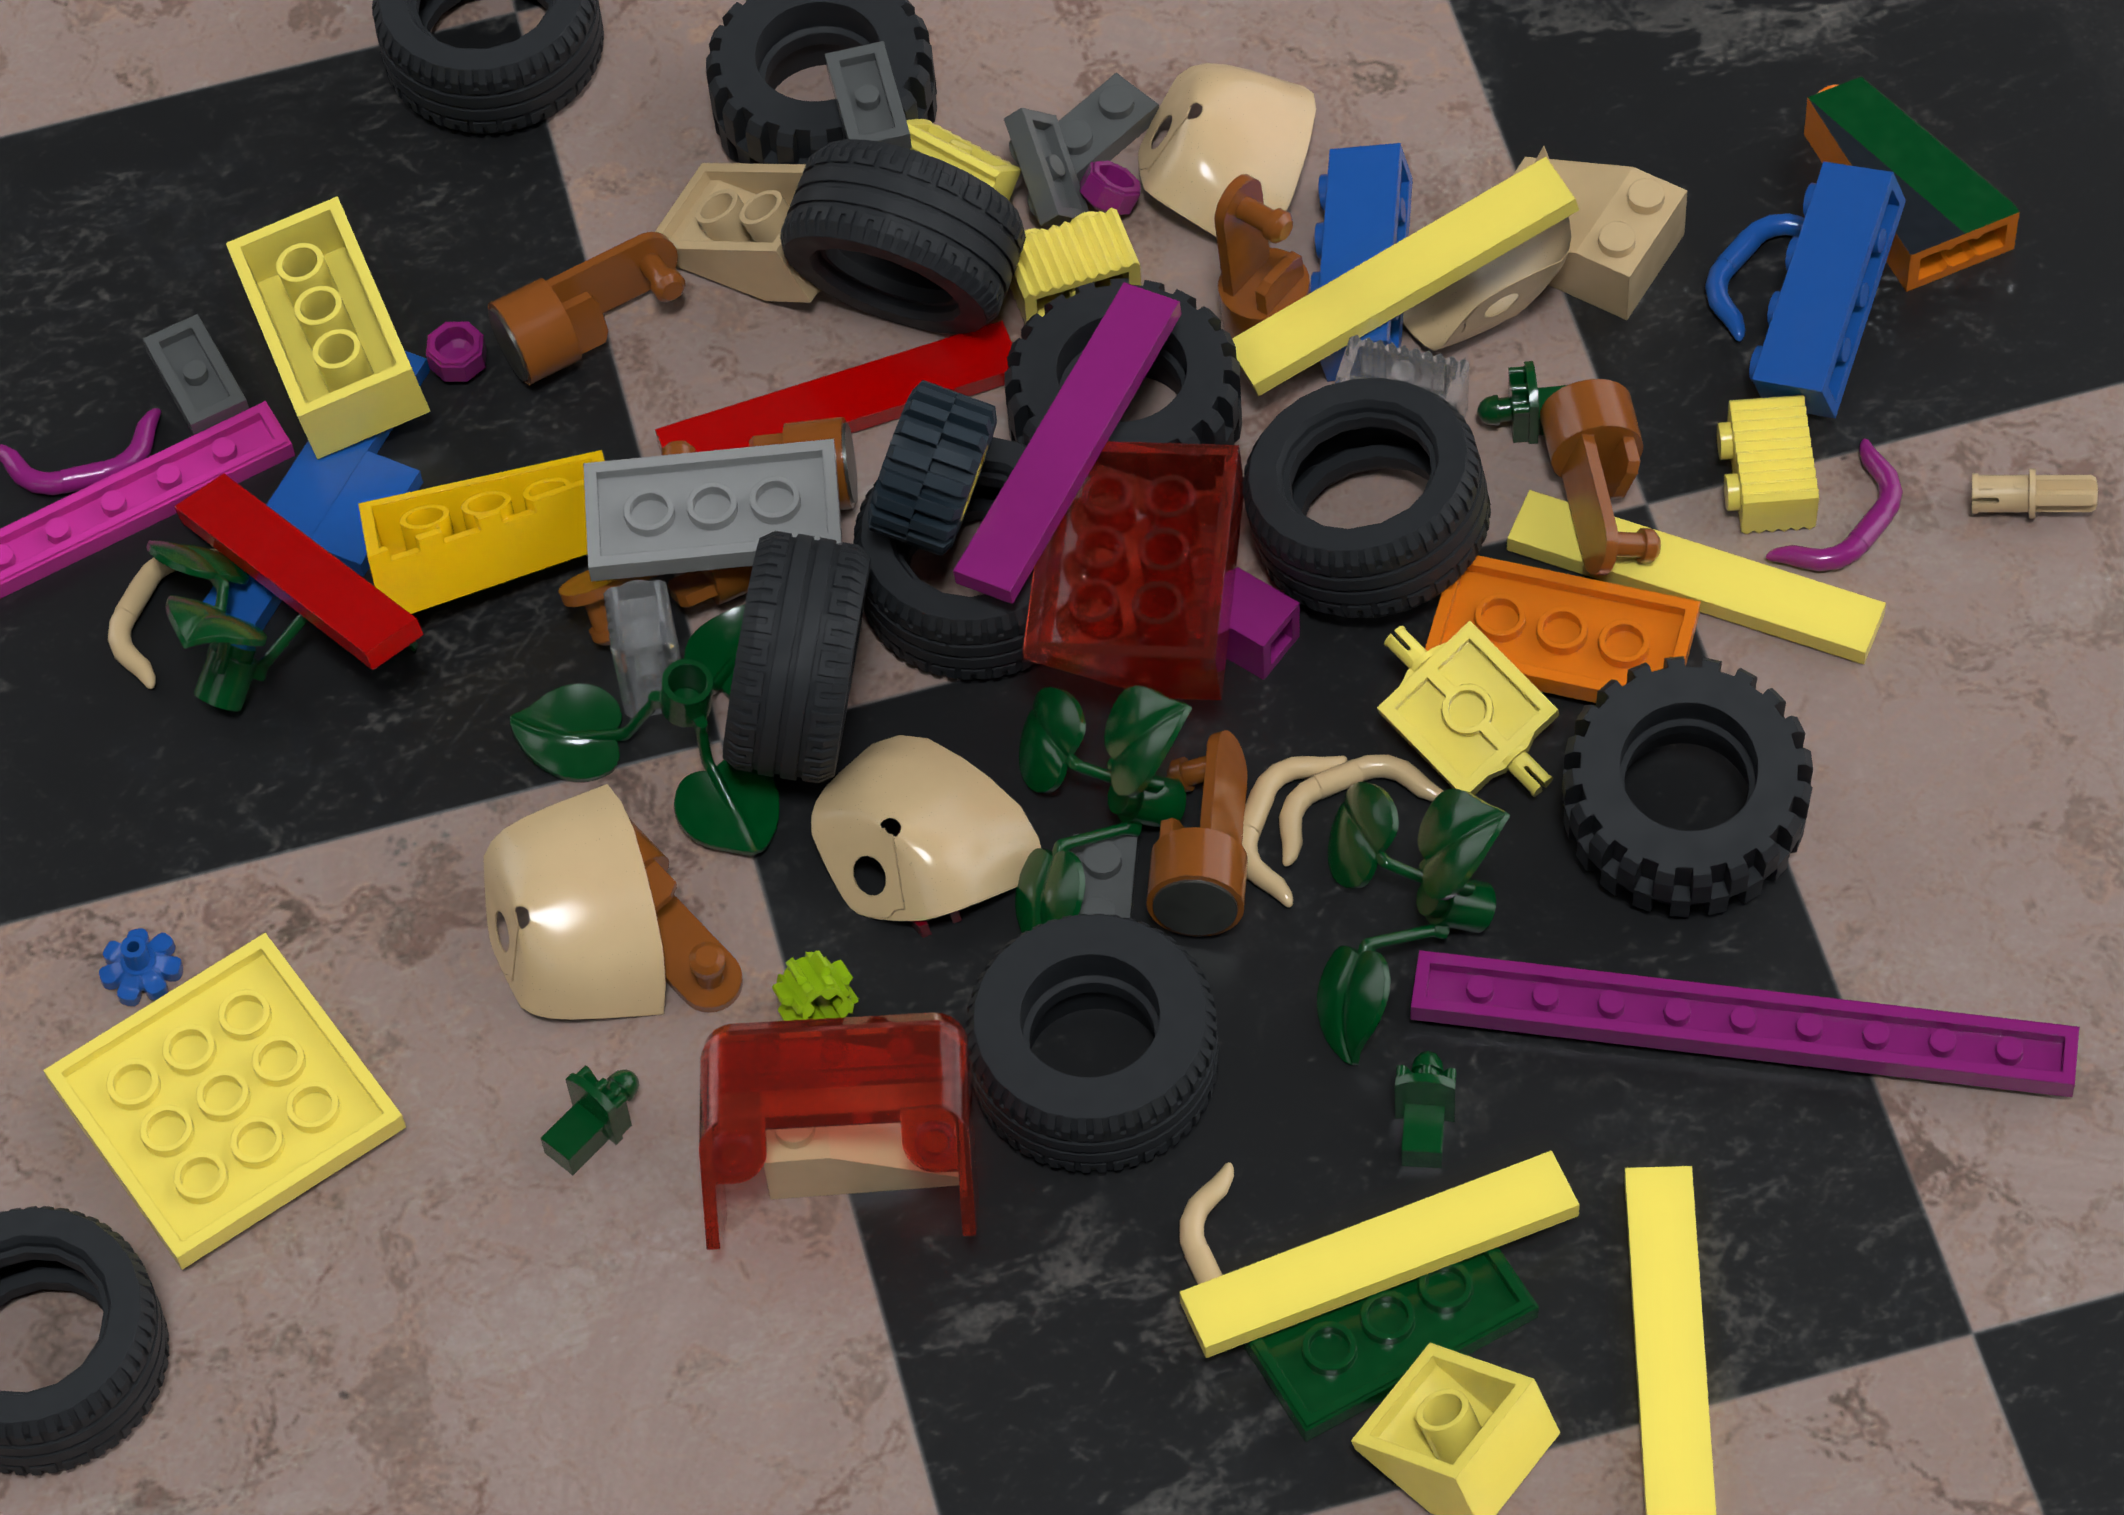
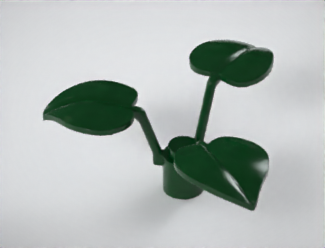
M160 540L148 541L146 549L149 555H152L160 563L191 576L209 579L217 592L215 606L198 600L171 595L168 597L165 605L166 612L184 649L210 643L194 695L215 707L230 711H241L252 679L265 681L269 667L308 620L301 614H298L265 655L257 661L254 659L257 650L254 646H265L268 638L267 635L259 627L246 620L226 615L229 582L246 585L249 580V574L222 553L205 547ZM415 641L408 647L416 653L418 643Z
M745 604L717 615L701 625L692 634L685 648L684 659L674 661L665 669L662 675L661 691H651L648 694L647 703L623 728H620L622 719L621 709L613 696L601 687L582 683L558 687L543 695L529 707L510 716V728L516 741L524 753L536 765L551 775L566 781L590 782L611 774L617 768L620 757L617 741L629 740L656 709H661L662 714L670 723L679 727H693L696 733L701 763L705 771H698L687 775L679 783L676 790L674 812L676 820L684 833L693 841L707 848L744 855H755L763 852L776 833L779 819V796L773 777L758 775L757 770H753L752 773L735 770L725 760L716 766L712 757L707 731L708 722L706 718L711 711L712 696L716 695L721 689L724 695L730 699Z
M1132 686L1124 690L1115 701L1106 723L1104 742L1111 758L1107 762V769L1084 762L1074 754L1080 746L1086 730L1083 710L1075 697L1065 690L1052 687L1043 688L1036 694L1033 700V709L1029 712L1022 730L1019 746V766L1026 785L1038 793L1054 792L1062 784L1068 767L1076 772L1111 783L1108 791V806L1112 813L1117 814L1122 823L1059 839L1054 844L1052 852L1047 849L1036 848L1030 853L1021 870L1015 895L1016 915L1022 933L1031 931L1034 926L1044 924L1049 920H1058L1065 916H1074L1080 913L1085 893V874L1079 858L1074 853L1069 852L1071 849L1122 835L1138 837L1141 833L1142 825L1160 828L1161 821L1174 818L1180 821L1186 807L1184 785L1179 779L1155 774L1192 710L1191 706L1171 699L1149 687Z
M1367 782L1354 783L1347 790L1345 802L1340 805L1334 818L1328 842V864L1334 879L1345 888L1360 889L1371 881L1379 864L1386 870L1418 882L1421 885L1417 893V908L1430 922V925L1365 938L1360 943L1358 951L1353 947L1340 946L1329 958L1318 985V1019L1327 1042L1344 1062L1359 1066L1361 1051L1379 1024L1388 1001L1391 983L1389 968L1385 958L1380 953L1375 952V950L1429 937L1446 939L1450 928L1480 933L1490 925L1496 909L1495 891L1489 883L1470 878L1510 818V814L1486 803L1468 791L1454 788L1441 792L1429 806L1420 826L1418 846L1424 859L1420 862L1418 870L1392 859L1385 852L1396 837L1399 827L1397 808L1390 795L1378 785Z

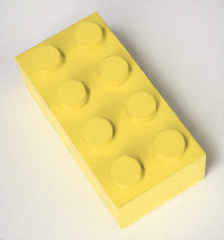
M338 196L226 243L294 410L317 460L431 412Z

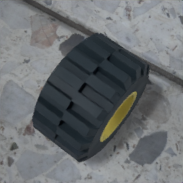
M922 380L911 391L886 453L868 510L869 530L934 554L944 555L956 540L981 474L997 424L996 407Z

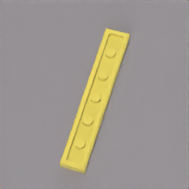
M1542 158L1232 338L1236 346V358L1240 362L1241 370L1257 395L1264 394L1579 211L1575 197L1548 158Z
M1529 490L1507 538L1508 551L1601 581L1701 601V613L1860 664H1865L1885 615V602L1655 530V532L1660 537L1661 550L1659 556L1652 563H1639L1636 558L1616 557L1615 564L1609 574L1591 575L1587 572L1583 563L1569 503ZM1615 517L1618 532L1637 533L1640 528H1649Z
M1551 1150L1180 1291V1303L1205 1357L1209 1358L1578 1217L1580 1205Z
M1692 1166L1625 1168L1624 1184L1645 1515H1716Z

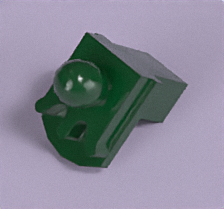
M1526 361L1524 366L1508 368V397L1498 398V395H1492L1484 398L1478 405L1477 413L1481 421L1488 425H1500V422L1510 421L1513 443L1529 442V444H1538V436L1544 435L1540 421L1542 405L1553 393L1567 385L1538 388L1534 362Z
M1431 1051L1421 1052L1414 1059L1411 1071L1404 1065H1398L1396 1069L1395 1119H1404L1402 1166L1442 1168L1445 1121L1455 1122L1457 1070L1448 1068L1444 1071L1441 1059L1436 1053Z
M586 1065L576 1074L571 1073L565 1080L572 1107L541 1137L544 1153L571 1175H574L608 1140L617 1145L623 1139L622 1135L632 1126L626 1101H631L638 1092L639 1079L634 1072L627 1069L617 1070L607 1080L601 1078L599 1081Z

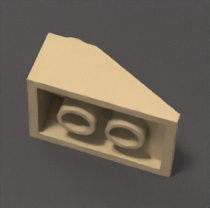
M1525 157L1513 175L1534 164L1537 158ZM1550 159L1552 166L1575 197L1579 211L1569 216L1573 236L1570 252L1562 268L1548 285L1628 320L1684 236L1687 190L1635 167Z
M702 163L655 231L668 237L676 247L678 253L676 267L764 301L811 303L813 298L821 291L803 278L789 264L784 255L780 239L783 223L806 164Z
M831 1041L759 1046L763 1165L771 1200L969 1185L961 1062Z

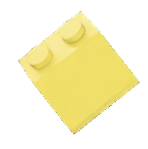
M1429 1343L1353 1437L1351 1442L1355 1450L1429 1513L1434 1515H1497L1555 1441L1560 1431L1534 1378Z

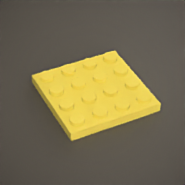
M266 933L43 1070L48 1083L182 1270L406 1128L400 1111Z

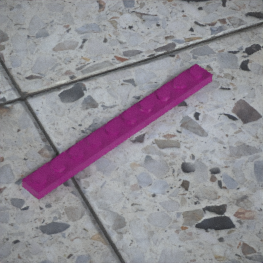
M1419 950L1411 1002V1020L2064 1097H2073L2080 1029L2078 1026L1422 950Z

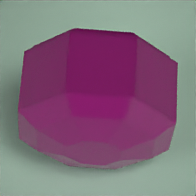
M1109 160L1095 161L1090 163L1080 181V193L1095 209L1106 213L1110 208L1117 209L1119 215L1130 214L1140 196L1141 184L1127 168Z
M445 322L428 335L426 357L429 368L444 382L469 381L485 368L487 348L484 335L470 322Z

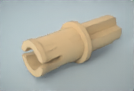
M2029 468V475H1978V473H1972V514H1978V512H2029V519H2035V512H2092L2097 507L2098 483L2093 475H2036V468Z

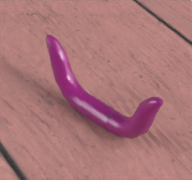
M153 408L148 411L136 424L130 445L121 454L105 461L55 472H42L31 468L18 451L0 444V462L17 485L32 493L58 495L76 492L148 458L154 443L161 410Z
M1864 438L1860 442L1859 452L1863 466L1878 484L1879 495L1875 504L1841 543L1824 549L1797 545L1777 547L1766 554L1767 560L1820 572L1841 569L1857 561L1870 549L1899 511L1903 490L1897 471L1868 439Z

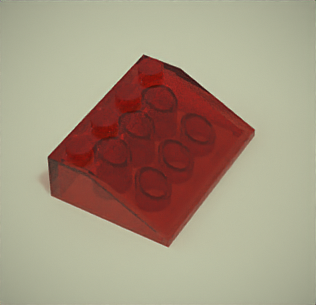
M1107 441L1034 567L1023 647L1024 659L1125 689L1132 686L1149 687L1171 699L1222 701L1244 502L1242 493L1244 477L1239 445Z

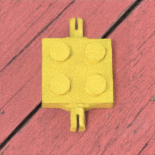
M1471 621L1465 624L1446 643L1433 647L1429 651L1403 625L1394 630L1396 637L1409 651L1392 634L1386 638L1384 645L1409 669L1401 685L1377 707L1379 714L1453 789L1468 791L1475 795L1492 778L1502 775L1509 770L1531 792L1533 797L1542 792L1541 785L1527 771L1545 788L1551 783L1553 777L1527 752L1530 750L1534 739L1560 715L1559 710Z

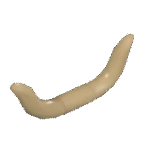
M154 557L146 562L132 579L115 607L109 621L108 643L114 658L135 675L148 689L154 688L156 675L150 661L133 645L131 630L161 580L170 573L177 571L160 563Z
M1389 754L1365 755L1315 774L1299 783L1288 794L1281 809L1279 828L1282 841V863L1285 867H1288L1298 858L1303 845L1302 818L1306 810L1313 803L1346 790L1354 783L1373 778H1386L1398 782L1417 797L1432 802L1443 790L1430 781L1409 761Z
M1343 755L1326 757L1294 756L1274 763L1257 778L1246 801L1242 846L1248 856L1247 879L1273 896L1285 907L1290 908L1293 905L1292 891L1285 879L1261 860L1257 846L1259 837L1275 796L1284 785L1293 780L1310 778L1315 774L1347 762V757Z
M1230 1162L1225 1163L1216 1175L1188 1200L1179 1221L1180 1245L1197 1284L1223 1275L1206 1242L1204 1225L1207 1215L1227 1195L1234 1178V1167Z

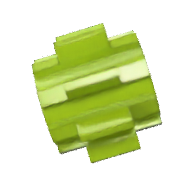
M820 951L805 952V957L797 960L793 957L786 962L788 967L783 974H778L777 983L772 986L774 993L781 1002L778 1012L787 1026L792 1028L799 1024L804 1031L807 1030L811 1037L825 1036V1032L833 1028L841 1029L845 1025L843 1021L847 1014H853L854 1004L858 1003V997L849 985L853 976L844 962L840 959L831 963L826 956L823 957Z

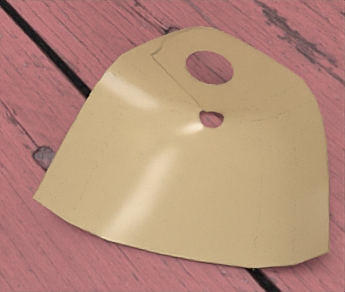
M1205 63L1189 67L1174 80L1140 145L1138 164L1144 189L1158 201L1216 236L1214 216L1220 197L1227 186L1241 174H1248L1261 182L1264 205L1273 210L1281 208L1287 211L1294 195L1311 139L1316 113L1314 93L1305 86L1231 65ZM1193 103L1200 104L1202 106L1201 115L1194 119H1188L1190 106ZM1172 116V123L1166 137L1158 147L1152 149L1153 138L1158 128L1166 118Z
M1545 146L1542 147L1535 162L1544 157H1547L1550 161ZM1570 217L1563 219L1408 309L1403 314V325L1425 347L1436 351L1465 341L1497 326L1509 318L1517 316L1547 287L1562 268L1570 252L1573 238Z
M897 735L871 744L824 788L815 802L811 815L813 839L841 896L857 914L879 920H929L961 910L1018 887L1021 870L1028 856L1036 848H1041L1038 835L1023 809L990 777L967 760L929 738ZM893 818L900 823L901 830L898 836H893L885 828H881L883 820ZM862 856L876 859L884 869L886 884L883 891L878 895L865 893L856 883L854 866L856 861Z
M603 785L548 806L503 829L491 841L484 855L487 924L492 949L520 1007L533 1015L551 1019H605L664 1015L666 990L664 953L650 885L634 828L621 800L609 785ZM519 906L525 907L530 916L529 924L523 929L519 926L517 913L515 912L516 907ZM498 912L502 913L507 924L509 934L508 951L503 949L497 931Z

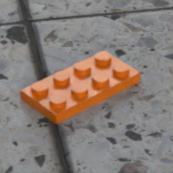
M1477 555L1464 574L1441 593L1425 649L1429 651L1433 647L1446 643L1465 624L1471 621L1540 692L1596 703L1597 691L1611 679L1617 680L1621 686H1624L1627 683L1628 669L1645 662L1649 664L1653 672L1663 669L1664 658L1684 656L1686 666L1700 615L1701 601Z

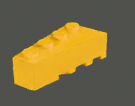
M602 450L358 503L374 586L410 614L550 566L588 555L583 463L605 461Z

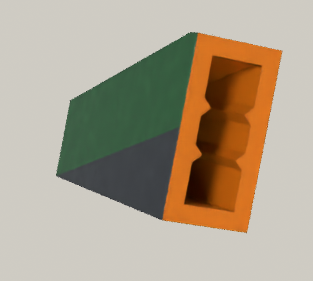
M1858 77L1840 85L1827 86L1817 94L1807 97L1804 136L1822 163L1825 161L1894 173L1906 202L1886 262L1906 292L2014 249L2020 213L2015 204L1863 77Z

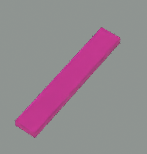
M264 401L1 528L0 599L176 514L175 505L223 473L236 483H240L295 456L291 441L267 402Z

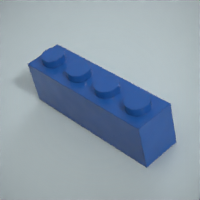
M1401 143L1330 149L1328 174H1320L1318 182L1320 204L1322 209L1325 210L1324 222L1316 223L1315 247L1317 256L1321 259L1320 271L1312 272L1311 292L1409 236L1413 178ZM1404 312L1322 359L1320 363L1327 381L1399 376Z
M1823 161L1817 183L1812 182L1808 186L1803 203L1805 219L1799 237L1794 236L1787 248L1785 258L1787 274L1781 291H1775L1769 302L1767 313L1768 332L1763 346L1758 345L1755 348L1750 361V379L1761 398L1804 395L1806 414L1836 418L1906 202L1893 172Z

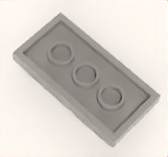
M834 439L583 463L588 569L591 581L753 566L759 538L774 531L792 533V537H797L798 534L814 536V540H820V537L837 541L836 544L842 545Z

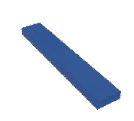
M405 351L419 386H421L430 372L428 361L424 357ZM393 428L318 460L308 440L266 505L311 538L366 450L377 454ZM249 575L246 585L229 582L226 615L246 620L263 631L282 600ZM214 586L203 601L215 606L217 595Z

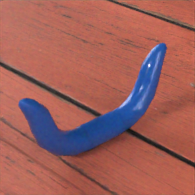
M1790 213L1774 214L1752 222L1738 234L1711 266L1705 284L1709 307L1728 328L1736 341L1740 342L1743 340L1746 329L1742 313L1729 296V281L1766 240L1784 235L1799 237L1805 217Z

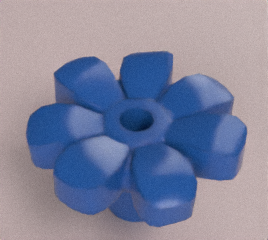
M143 928L129 931L127 938L122 943L110 941L103 951L107 965L99 970L100 980L104 988L109 990L118 988L117 995L120 1003L131 1007L139 1004L142 991H145L148 998L153 1001L167 994L168 987L164 980L176 982L183 974L181 959L171 956L176 947L173 939L166 933H160L150 941L148 932Z

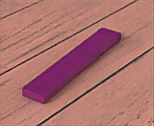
M1125 282L1122 284L953 570L957 584L1008 603H1014L1182 314L1180 301Z

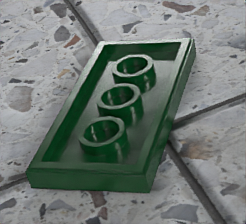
M1496 1247L1243 1344V1346L1305 1442L1383 1401L1429 1343L1469 1355L1538 1318L1539 1306L1501 1250Z

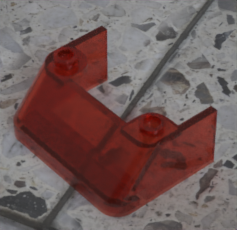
M916 1013L734 1023L715 1029L707 1037L700 1056L699 1158L707 1250L721 1248L727 1221L725 1184H737L748 1181L760 1172L764 1166L768 1150L766 1130L901 1123L902 1145L910 1162L927 1172L959 1173L963 1236L976 1235L979 1194L969 1045L967 1034L962 1025L953 1017L943 1013Z

